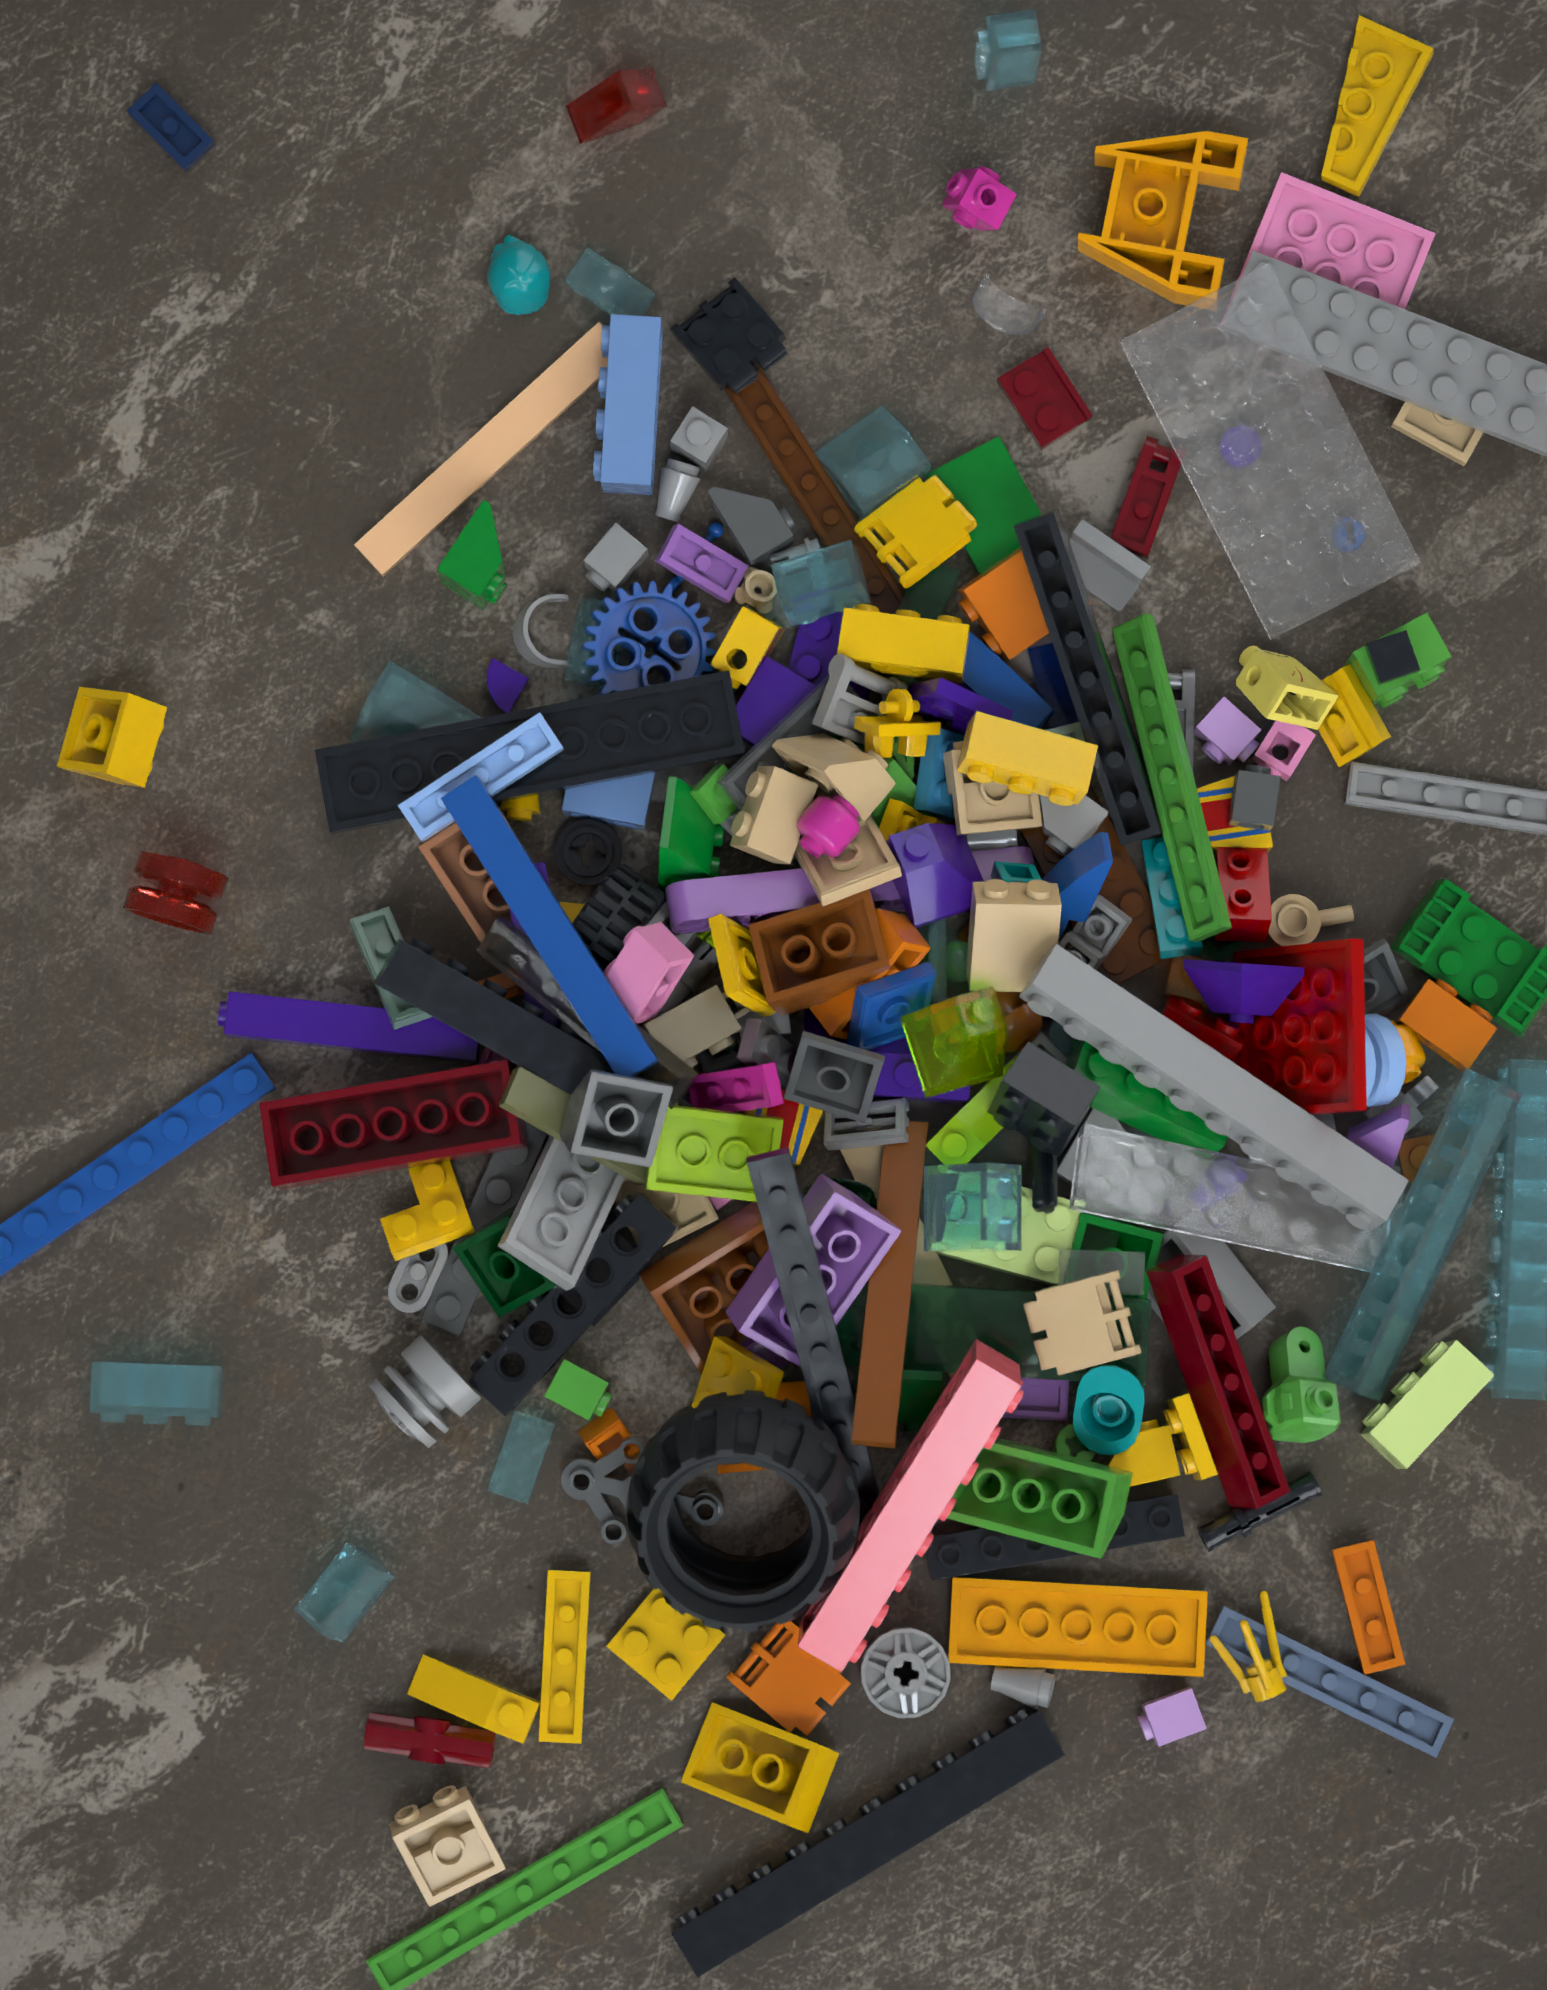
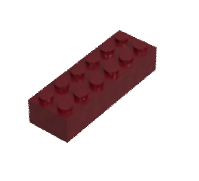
M509 1060L259 1103L271 1187L287 1189L529 1147L525 1121L498 1106L512 1071L516 1068V1064Z

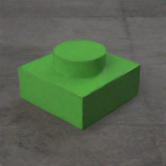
M724 764L713 766L689 792L714 825L724 823L737 808L722 787L716 782L728 771Z

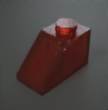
M653 68L617 71L566 105L579 143L584 144L638 125L665 108L667 104Z

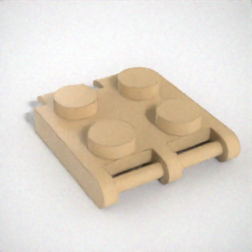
M1119 1270L1038 1290L1035 1292L1037 1300L1023 1304L1031 1333L1046 1330L1047 1337L1034 1340L1041 1370L1056 1367L1058 1375L1142 1353L1140 1345L1134 1343L1127 1318L1131 1316L1129 1307H1124L1117 1282V1279L1121 1278ZM1106 1282H1109L1116 1310L1112 1309ZM1118 1319L1120 1321L1125 1343L1127 1346L1124 1348L1121 1341V1334L1118 1330L1116 1320Z

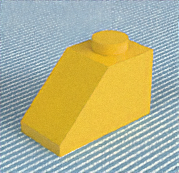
M1157 1419L1141 1422L1140 1432L1135 1443L1126 1451L1112 1455L1106 1466L1133 1472L1130 1487L1179 1476L1180 1470L1169 1425L1159 1427Z

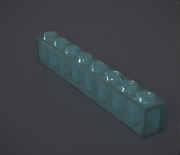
M1510 1059L1505 1062V1069L1499 1068L1497 1075V1093L1504 1094L1503 1111L1497 1110L1495 1119L1496 1136H1502L1501 1153H1495L1493 1163L1494 1178H1500L1499 1195H1493L1491 1208L1492 1220H1498V1237H1491L1490 1262H1496V1279L1489 1280L1488 1303L1495 1304L1494 1321H1488L1486 1328V1345L1493 1347L1492 1364L1486 1363V1367L1494 1376L1485 1385V1389H1491V1398L1546 1401L1547 1061Z
M1465 1069L1323 1377L1357 1394L1380 1402L1523 1094L1477 1072Z

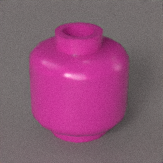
M833 794L832 797H817L797 822V829L802 836L799 844L815 858H819L822 854L833 858L840 856L860 830V825L857 821L859 817L858 811L837 794Z

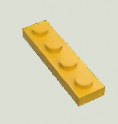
M548 1570L539 1742L582 1743L591 1572Z

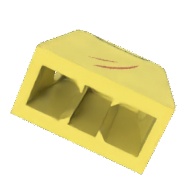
M1257 646L1246 648L1240 655L1239 664L1243 669L1236 679V685L1266 719L1318 730L1339 696L1334 690L1291 656L1261 650Z

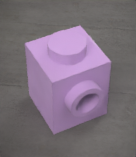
M1223 697L1196 726L1194 735L1204 743L1201 749L1209 758L1217 764L1224 761L1230 766L1237 758L1244 763L1260 744L1255 738L1261 729L1227 698Z

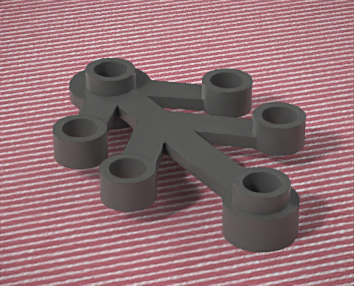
M637 1436L625 1438L620 1447L595 1462L588 1458L574 1459L565 1466L562 1472L561 1483L564 1491L573 1499L586 1500L602 1525L601 1536L603 1540L609 1544L621 1543L627 1534L628 1528L623 1518L614 1515L603 1494L619 1497L627 1510V1496L632 1474L624 1479L606 1475L624 1463H637L645 1448L644 1441ZM628 1444L637 1445L640 1449V1454L629 1456L625 1451V1446ZM578 1474L586 1475L589 1478L590 1484L585 1487L577 1485L575 1476ZM712 1489L700 1490L694 1496L681 1493L675 1495L680 1512L690 1514L694 1522L699 1525H714L722 1517L724 1500L718 1492ZM701 1504H709L712 1506L714 1513L710 1516H703L700 1514L698 1507ZM610 1524L618 1525L622 1530V1534L619 1536L610 1535L607 1531V1526Z

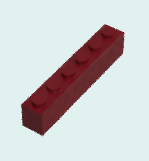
M1178 1255L1147 1270L1148 1279L1229 1506L1258 1509L1290 1492L1288 1483L1207 1255Z

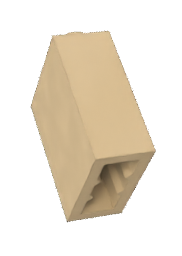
M1000 879L973 882L966 960L969 991L1022 992L1041 958L1055 944H1058L1062 907L1058 883H1048L1043 880H1032L1028 883L1005 882Z

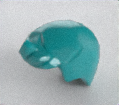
M507 235L504 238V244L494 246L487 272L489 287L500 308L509 314H531L540 310L549 297L551 272L545 257L532 244L511 235Z

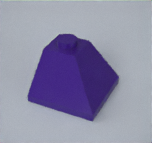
M926 823L889 836L886 843L897 860L902 875L893 879V882L909 920L915 928L971 910L973 882H984L965 836L957 835L956 825Z
M1184 959L1183 966L1211 1012L1229 1013L1228 1022L1254 1023V1015L1272 1016L1304 976V967Z

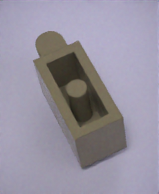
M716 984L644 1024L639 1029L659 1059L655 1065L660 1074L673 1069L677 1076L698 1064L695 1055L706 1049H709L711 1054L714 1055L734 1044L731 1035L742 1029L737 1020L752 1012V1010L733 1000L739 1010L733 1014L726 1002V999L729 997L726 996L725 992L721 993Z

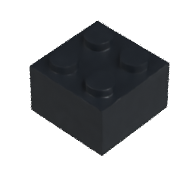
M1028 1041L1002 1079L987 1112L1003 1128L1016 1130L1029 1138L1031 1144L1044 1153H1053L1060 1157L1085 1119L1100 1086Z

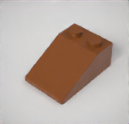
M870 889L822 906L820 902L748 925L767 1003L780 1016L819 1005L891 968Z

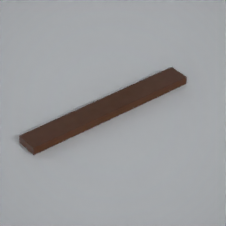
M758 368L756 370L759 377L737 395L729 387L726 388L727 396L859 603L875 606L881 613L895 614L897 610L915 611L887 565L882 563L876 556L878 551L866 537H859L854 531L855 526L859 523L762 369Z

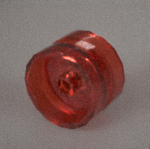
M140 851L134 873L139 879L153 884L157 888L145 886L130 887L123 909L162 924L195 933L212 935L218 914L212 907L195 901V898L209 901L223 899L229 878L193 861L170 855L164 856Z

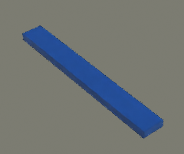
M473 776L441 797L451 816L614 1073L635 1077L658 1062L659 1059L479 776Z

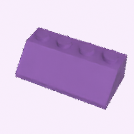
M820 1174L804 1197L803 1203L835 1325H837L902 1231L855 1193ZM769 1248L726 1310V1314L738 1332L801 1367Z

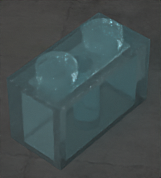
M851 540L771 565L780 606L791 626L810 624L817 621L820 617L839 611L843 612L844 608L854 609L856 604L871 602L862 562Z
M346 1543L294 1610L322 1636L343 1643L396 1576L367 1550Z

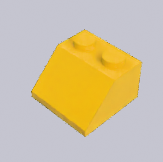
M79 687L56 767L117 784L145 788L147 778L152 770V760L158 739L164 728L167 707L131 693Z

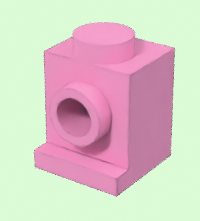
M1275 721L1251 760L1256 762L1257 766L1270 768V775H1277L1283 780L1288 781L1316 734L1302 726ZM1276 746L1284 747L1287 751V758L1284 760L1276 759L1272 754L1273 748Z

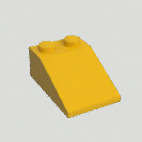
M712 1702L681 1783L809 1833L840 1753Z

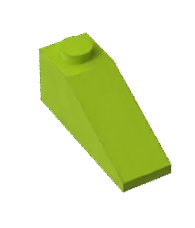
M1018 1055L925 1145L954 1175L958 1174L1003 1129L987 1111L1002 1079Z

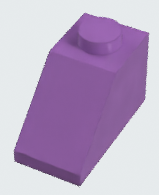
M1400 1104L1349 1128L1346 1138L1393 1169L1409 1123L1410 1106Z

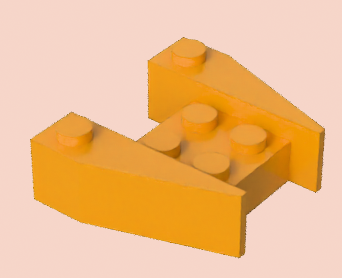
M1203 131L1096 146L1095 165L1115 170L1102 235L1095 236L1078 233V251L1175 304L1216 311L1225 259L1184 251L1197 185L1201 184L1239 191L1247 153L1248 138Z

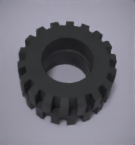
M626 864L615 868L603 880L572 923L603 973L623 949L625 936L637 926H646L665 902L666 893Z

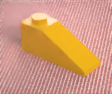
M424 1654L407 1692L408 1695L522 1744L527 1739L541 1701Z

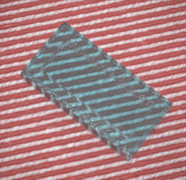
M515 1410L487 1491L528 1504L555 1424Z

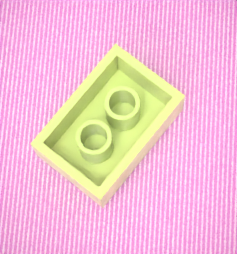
M961 1170L958 1175L937 1254L1047 1285H1060L1064 1280L1084 1204L1057 1196V1205L1052 1213L1036 1212L1032 1207V1189Z
M1458 1340L1445 1343L1443 1341L1435 1342L1419 1359L1424 1366L1416 1374L1414 1372L1406 1373L1390 1390L1395 1397L1387 1405L1385 1403L1381 1405L1378 1403L1361 1421L1367 1427L1360 1435L1396 1469H1407L1494 1376Z

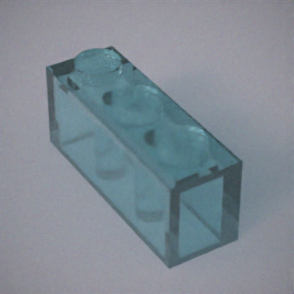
M1030 9L985 16L983 31L977 32L978 43H976V54H974L977 79H985L986 91L1035 84L1042 53L1036 10Z
M92 1362L89 1413L100 1414V1422L126 1423V1415H143V1424H168V1416L185 1417V1425L210 1426L211 1418H221L224 1367Z

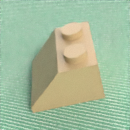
M825 733L777 739L772 745L795 775L818 784L814 797H832L833 794H837L858 811V819L864 822L896 785L895 781L886 771L888 767L887 762L872 750H868L867 753L862 752L853 742L845 737H842L839 741Z

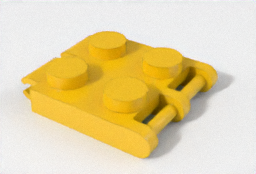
M934 475L925 482L919 477L861 520L855 526L854 531L859 537H866L878 551L876 556L882 563L888 562L900 576V584L904 588H909L971 541L969 533L978 524L959 500L954 502V495ZM873 530L880 536L881 541L886 545H883L880 542V540L873 534ZM895 556H897L901 560V562L905 565L908 571H906L901 566V564L894 558Z

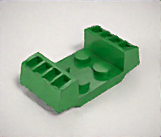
M1436 879L1390 945V948L1436 982L1437 979H1440L1452 986L1458 992L1457 997L1470 1006L1472 1003L1478 1005L1493 1017L1492 1021L1522 1038L1547 1002V947L1536 948L1468 901L1471 895L1447 879Z

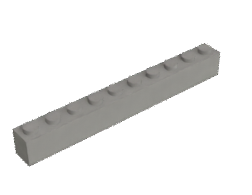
M1055 944L1041 958L1019 995L1020 998L1028 1002V1006L1035 1013L1045 1017L1049 1016L1061 1024L1068 1035L1077 1040H1085L1099 1050V1054L1105 1060L1122 1065L1134 1073V1077L1141 1084L1158 1089L1170 1097L1169 1099L1174 1106L1183 1111H1191L1204 1120L1205 1125L1211 1131L1228 1136L1240 1144V1148L1247 1155L1264 1160L1275 1168L1276 1173L1280 1177L1290 1182H1297L1310 1191L1311 1196L1317 1202L1334 1207L1346 1215L1347 1221L1357 1228L1367 1229L1371 1232L1385 1223L1409 1182L1408 1179L1058 944Z

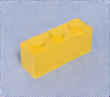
M856 604L854 609L844 608L837 654L850 657L855 665L872 672L931 680L941 677L950 682L963 684L970 626L969 624L962 623V619L949 615H941L937 617V620L920 618L921 615L918 612L911 610H897L895 614L879 612V609L872 605Z
M976 711L966 728L957 771L967 774L969 779L979 783H990L993 781L1007 785L1009 790L1018 794L1036 793L1049 797L1048 799L1057 805H1078L1088 792L1098 745Z

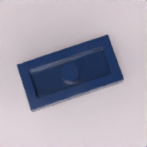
M157 82L126 110L128 115L185 173L215 145L214 140Z

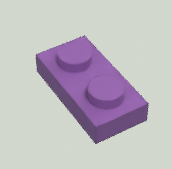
M680 524L673 525L655 559V562L724 603L730 602L748 568L747 564Z

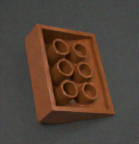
M757 1202L750 1203L638 1273L701 1375L714 1336H727L740 1345L749 1339V1337L738 1332L726 1314V1310L769 1249Z

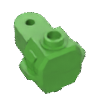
M1307 1327L1293 1328L1275 1339L1270 1345L1269 1362L1272 1386L1265 1393V1396L1262 1397L1263 1413L1272 1440L1308 1443L1322 1439L1339 1427V1424H1341L1336 1384L1327 1380L1325 1376L1323 1347L1319 1337Z

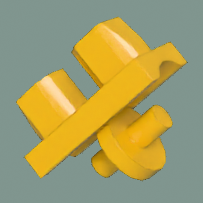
M893 689L887 695L886 701H881L879 704L880 713L886 715L855 716L854 729L865 732L864 753L872 750L882 758H891L894 737L899 736L897 753L918 757L925 756L928 735H940L941 722L924 721L920 715L913 714L919 712V702L912 700V696L906 689Z

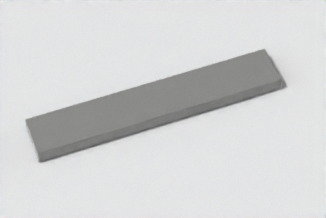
M1357 762L1350 763L1344 805L1547 836V791Z

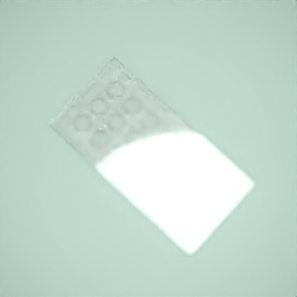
M1270 263L1119 341L1270 640L1421 564Z

